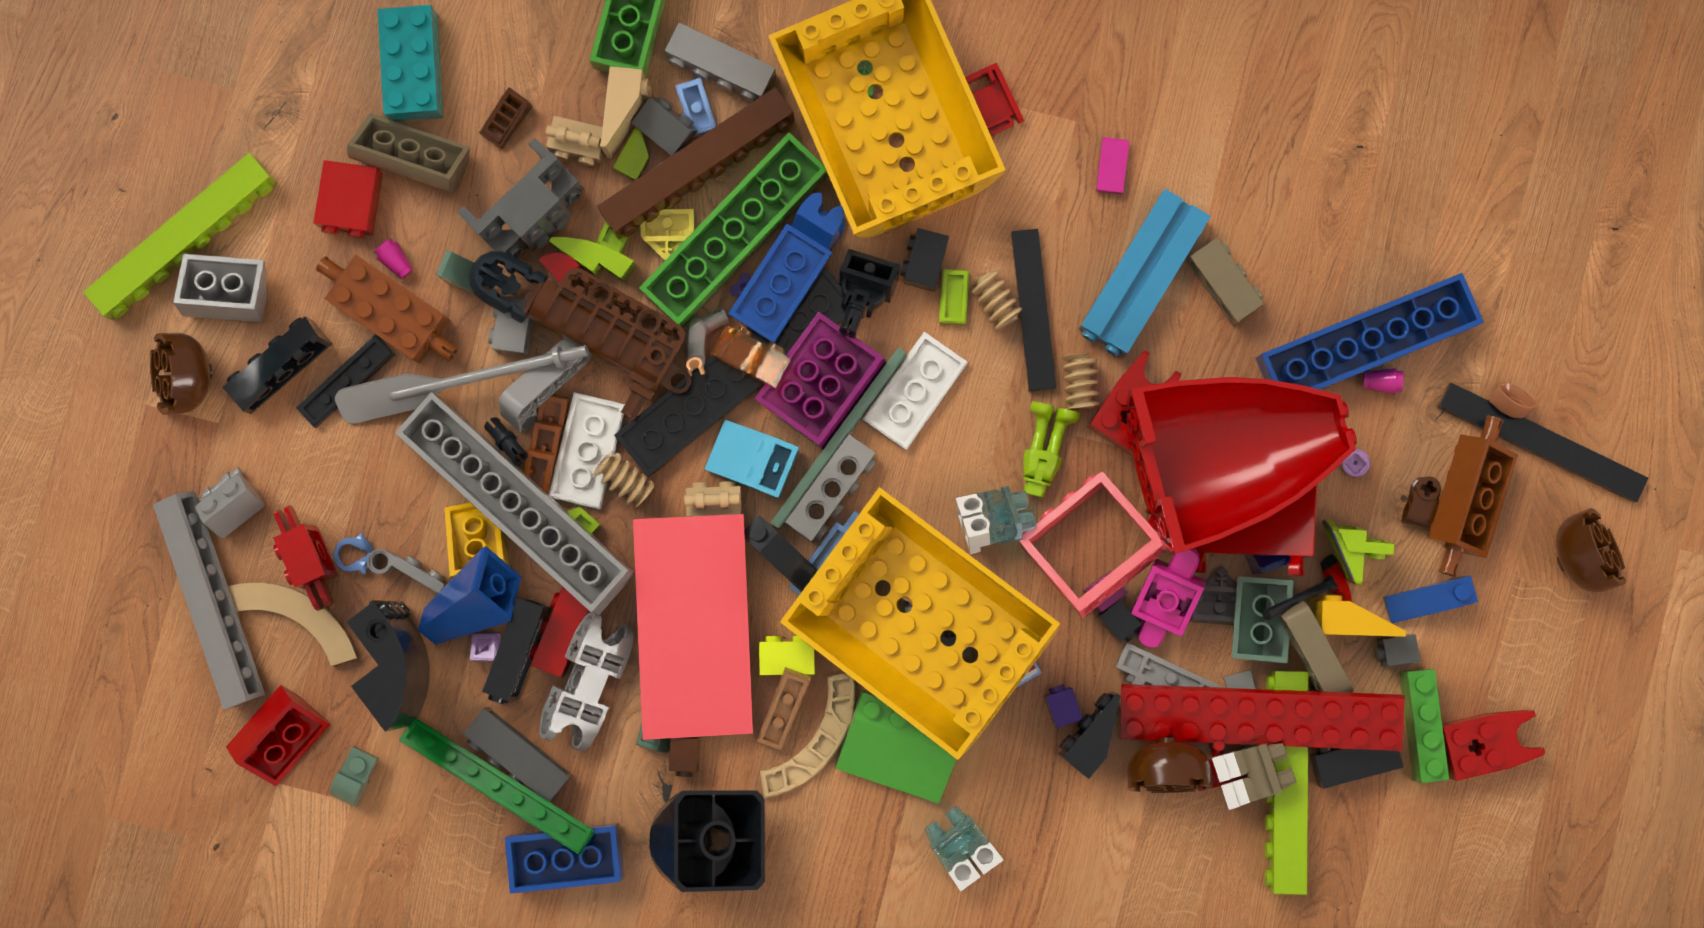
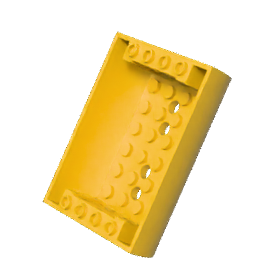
M851 0L768 35L856 237L869 238L882 235L974 196L993 184L1005 172L1006 169L931 0ZM868 61L872 64L873 70L869 75H861L858 72L857 66L860 62ZM874 85V87L881 88L883 91L882 97L876 100L870 98L868 95L869 87ZM893 135H900L904 139V144L898 148L892 147L889 144V138ZM903 159H911L915 167L910 172H904L899 166L900 162Z
M880 487L780 621V623L957 760L968 751L984 732L1049 645L1061 625ZM882 580L887 581L891 586V591L887 596L879 595L876 590L877 584ZM902 597H908L912 601V609L907 613L901 612L898 608V602ZM946 630H951L956 635V642L952 646H946L942 642L941 637ZM968 647H973L978 651V659L974 663H969L964 659L963 653Z

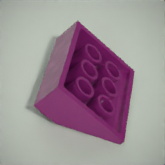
M818 312L754 399L824 450L887 362L882 355L856 337H848L849 332H847L846 336L842 335L839 332V325Z

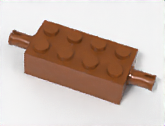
M356 254L346 269L341 268L326 256L320 261L328 266L329 269L318 263L316 271L334 282L333 287L324 299L412 360L420 363L429 349H432L447 361H450L454 356L445 351L446 348L454 354L457 353L458 347L440 336L450 321L449 318Z
M1487 415L1481 437L1460 434L1458 444L1455 447L1454 457L1450 470L1447 473L1445 486L1439 499L1436 515L1431 524L1428 539L1444 545L1446 549L1438 571L1445 575L1456 577L1462 554L1487 558L1518 458V454L1497 443L1501 426L1504 422L1501 418Z

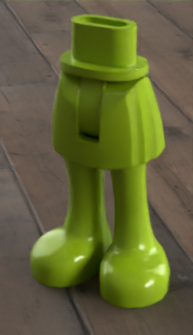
M1032 401L1030 410L1035 415L1036 427L1031 447L1024 452L1023 470L1026 477H1023V480L1026 482L1023 493L1044 498L1046 488L1051 486L1050 483L1056 476L1063 460L1059 457L1063 435L1070 424L1079 421L1081 414L1072 410L1057 408L1051 438L1047 450L1044 451L1046 432L1054 406Z

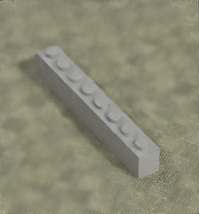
M195 491L178 493L154 504L153 507L223 710L263 697L265 692L208 528L203 524L195 509V506L199 503Z

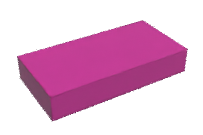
M1102 138L1096 192L1123 194L1129 140Z

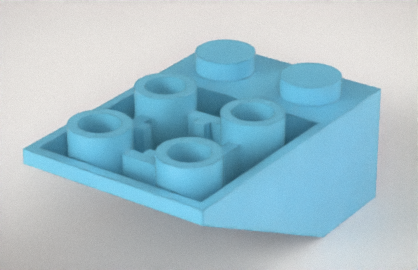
M724 420L705 470L780 500L800 449L795 445L770 435Z

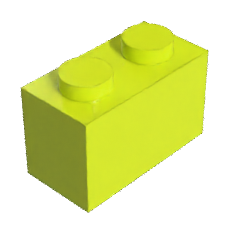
M765 636V642H759L760 675H782L785 667L803 674H815V649L800 637L793 636V641H782V636Z

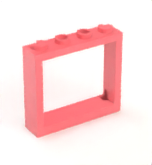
M1102 471L1098 475L1093 474L1084 481L1083 487L1077 492L1072 491L1063 498L1062 504L1055 509L1047 510L1042 515L1041 521L1034 526L1026 527L1017 539L1021 548L1082 619L1167 551L1166 542L1160 540L1157 532ZM1104 488L1149 538L1150 542L1082 597L1078 598L1033 546V543L1100 489Z

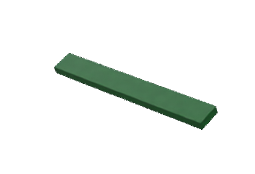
M417 718L407 727L399 739L401 743L579 856L595 833L590 827Z

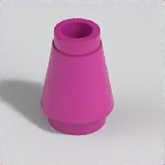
M391 238L374 251L378 256L377 259L400 279H403L413 271L399 243H395Z
M1396 368L1364 372L1363 388L1395 395V392L1402 393L1403 371H1397Z

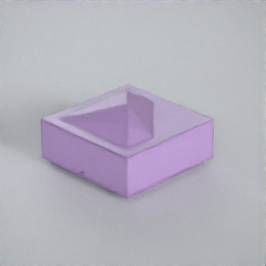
M472 633L470 661L494 662L500 645L501 635L498 633Z

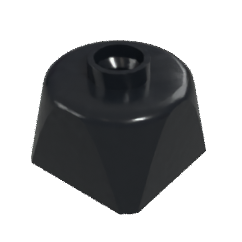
M757 790L680 791L659 809L651 825L649 847L656 869L667 882L681 892L758 890L765 882L764 797Z

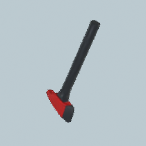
M1330 554L1320 562L1326 577L1321 583L1265 609L1262 612L1263 618L1271 620L1301 601L1307 602L1327 591H1332L1335 595L1342 596V601L1352 602L1347 580L1335 556Z

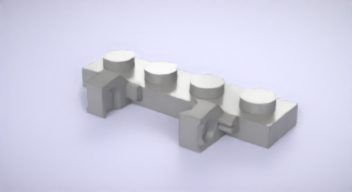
M1125 643L1114 667L1128 674L1125 680L1130 682V684L1224 688L1129 643Z

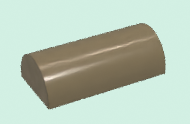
M369 113L347 144V154L350 159L453 193L460 185L466 171L470 147Z

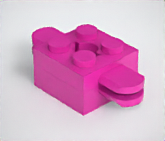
M1195 548L1173 554L1169 564L1159 559L1153 562L1131 612L1132 615L1143 619L1138 633V638L1143 645L1151 648L1159 646L1163 642L1167 631L1182 637L1206 583L1205 579L1194 575L1200 560L1199 553Z

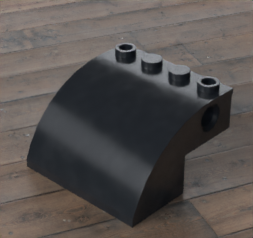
M372 600L367 607L346 623L378 666L351 687L386 732L408 727L415 718H418L428 693L430 665L424 641L414 622L409 617L412 613L402 601L399 603L398 601Z

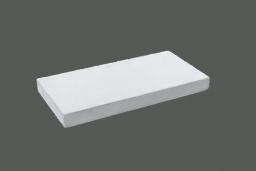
M923 332L862 420L904 450H907L968 362L929 334Z
M573 393L548 495L554 499L602 509L608 482L602 484L603 474L601 473L593 477V473L601 460L609 452L613 451L612 455L616 452L618 440L614 434L622 428L625 415L621 413V410L625 404Z

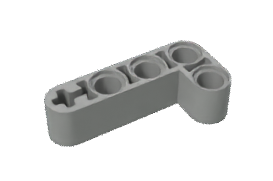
M565 338L555 345L560 346L562 350L579 347ZM589 353L588 356L565 361V366L562 368H557L555 364L527 370L500 396L498 400L500 415L520 433L526 432L537 419L536 409L583 368L593 354Z

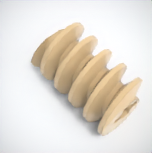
M999 270L989 272L969 285H977L972 291L973 295L982 294L978 299L979 305L987 304L983 312L985 314L993 313L989 318V322H999L994 328L996 332L1019 319L1017 315L1022 310L1021 307L1014 309L1011 307L1015 303L1016 298H1006L1011 292L1010 289H1000L1005 280H995L1000 273Z
M1088 353L1064 355L1063 360L1071 362L1063 367L1064 371L1071 373L1064 377L1065 382L1071 383V385L1065 387V392L1073 394L1065 399L1066 403L1073 405L1067 409L1072 411L1088 410L1099 406L1100 402L1092 400V397L1099 395V391L1091 389L1092 386L1099 384V381L1091 379V376L1098 373V370L1090 368V365L1096 363L1097 359L1089 357Z
M611 451L598 464L593 477L602 473V484L610 480L612 483L609 490L613 491L616 488H620L617 497L621 498L627 494L626 504L629 505L635 501V507H637L654 488V482L648 481L645 483L646 476L644 474L637 476L638 469L636 467L628 469L630 462L628 460L620 462L621 454L615 453L612 455L613 451Z

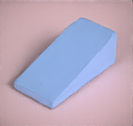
M701 78L675 85L684 114L694 121L692 126L698 130L695 136L707 133L716 127Z

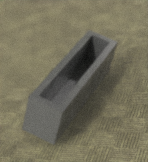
M489 707L481 711L463 734L468 738L466 741L468 745L478 752L482 749L489 755V762L499 769L503 766L511 773L509 775L510 778L522 785L525 784L534 793L548 802H552L573 776Z

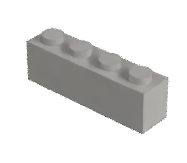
M678 23L665 49L666 56L669 59L668 62L680 69H683L685 66L693 70L692 73L703 80H707V78L717 81L716 84L726 91L734 89L741 93L740 96L750 102L767 93L776 76L775 67L681 23Z

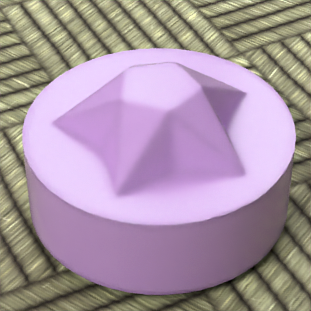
M1357 448L1342 462L1343 470L1352 477L1364 475L1370 466L1369 455L1364 450Z

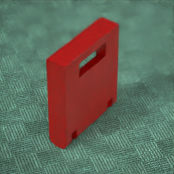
M997 63L965 77L968 84L983 77H987L990 85L972 94L991 136L1013 127L1012 116L1015 117L1018 124L1024 122L1023 116Z

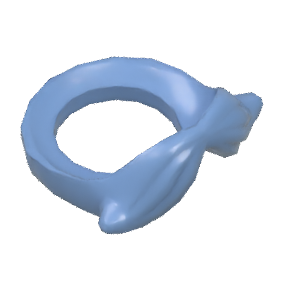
M360 533L358 537L342 539L334 550L335 563L345 572L361 571L365 575L368 568L367 558L373 551L372 544L363 536V533ZM346 544L359 547L360 550H365L368 553L367 556L362 557L349 566L341 562L339 555L341 548Z

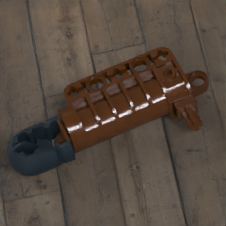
M490 251L481 255L471 267L469 274L470 287L474 294L484 303L504 314L510 312L511 318L520 323L529 318L577 346L586 345L589 353L628 374L629 379L633 381L629 387L632 393L621 410V413L635 420L645 401L652 400L660 385L676 394H682L689 389L691 384L689 373L673 364L685 341L683 328L676 322L583 269L572 268L568 270L558 285L549 280L546 274L540 271L533 272L530 265L502 251ZM498 264L504 265L506 270L512 275L508 277L503 274V268L498 266ZM515 271L525 276L526 280L530 283L535 282L538 284L535 291L528 290L524 297L527 305L523 311L514 302H507L501 299L499 293L492 289L496 285L502 289V295H516L521 284L516 281V276L513 274ZM579 279H581L583 281L584 287L589 289L588 295L586 292H584L586 290L584 287L577 285L574 288V286L572 285V281L574 280L577 282L579 281ZM485 285L488 286L489 288H491V290H490V291L486 290V289L484 288ZM603 291L609 295L608 299L604 302L594 300L598 292ZM615 298L618 301L617 305L621 308L629 306L630 312L637 316L636 323H633V315L627 312L621 315L619 307L613 304ZM651 318L657 324L653 329L647 330L641 325L643 320ZM661 325H665L664 332L669 335H672L673 332H676L677 339L679 341L673 340L672 343L668 342V336L663 332H661L660 337H658L657 335L660 332ZM673 375H684L687 379L686 386L682 389L674 388L671 384Z

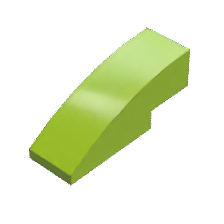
M551 237L549 240L553 247L563 254L572 257L579 265L595 276L604 268L616 278L625 282L636 267L633 260L602 244L569 237Z

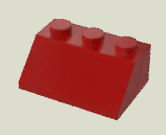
M280 685L229 742L226 748L236 764L277 786L331 724L303 698Z

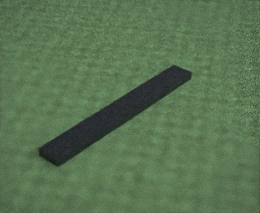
M1449 383L1438 406L1439 409L1481 429L1484 428L1487 415L1501 418L1504 422L1501 426L1499 438L1634 503L1638 502L1647 483L1648 477L1526 418L1510 417L1498 410L1489 400L1453 383Z

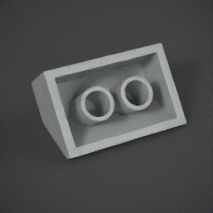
M183 254L173 301L182 316L263 322L267 301L264 260Z

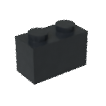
M920 228L917 229L916 235H910L907 250L911 251L909 261H903L900 276L905 277V285L935 292L949 236Z

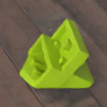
M1322 520L1345 579L1350 583L1362 585L1364 555L1374 559H1385L1386 554L1394 555V543L1386 539L1366 538L1367 531L1361 527L1335 525L1333 520Z

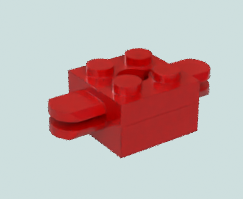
M291 505L284 507V513L282 510L275 511L274 517L282 534L273 537L276 544L273 545V549L277 558L284 562L286 567L284 575L287 582L293 585L294 588L306 589L312 606L316 611L324 608L323 603L327 607L333 605L334 601L326 581L339 575L318 526L301 525Z

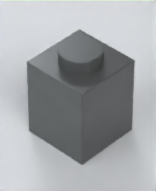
M1407 634L1406 637L1394 636L1377 639L1374 651L1376 660L1381 662V666L1389 667L1420 662L1416 634Z

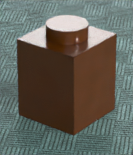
M700 737L671 738L669 771H676L675 776L692 777V772L699 770Z

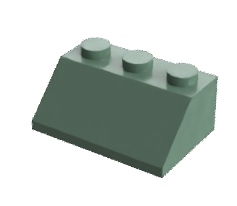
M1238 576L1232 646L1233 659L1290 664L1292 642L1279 616L1271 620H1265L1262 612L1294 596L1296 590V582L1294 580Z

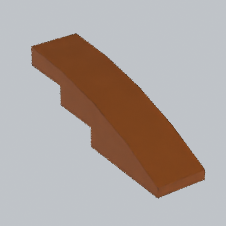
M555 394L551 395L539 406L524 473L547 494L549 493L561 445L569 397Z

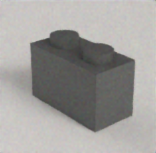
M662 96L660 98L649 97L631 123L672 156L686 147L698 130L692 126L694 124L692 119L683 113L679 115L672 110L673 104Z

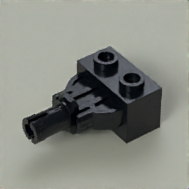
M848 249L839 277V285L841 286L843 296L841 308L846 310L848 306L847 313L839 329L842 335L846 336L849 329L848 337H855L866 309V317L870 318L873 310L880 307L884 301L890 303L898 283L900 264Z

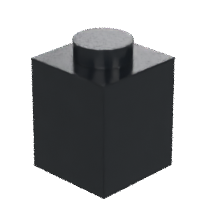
M1120 599L1097 616L1117 642H1122L1123 640L1129 642L1139 633L1137 628L1141 623L1131 614V611Z

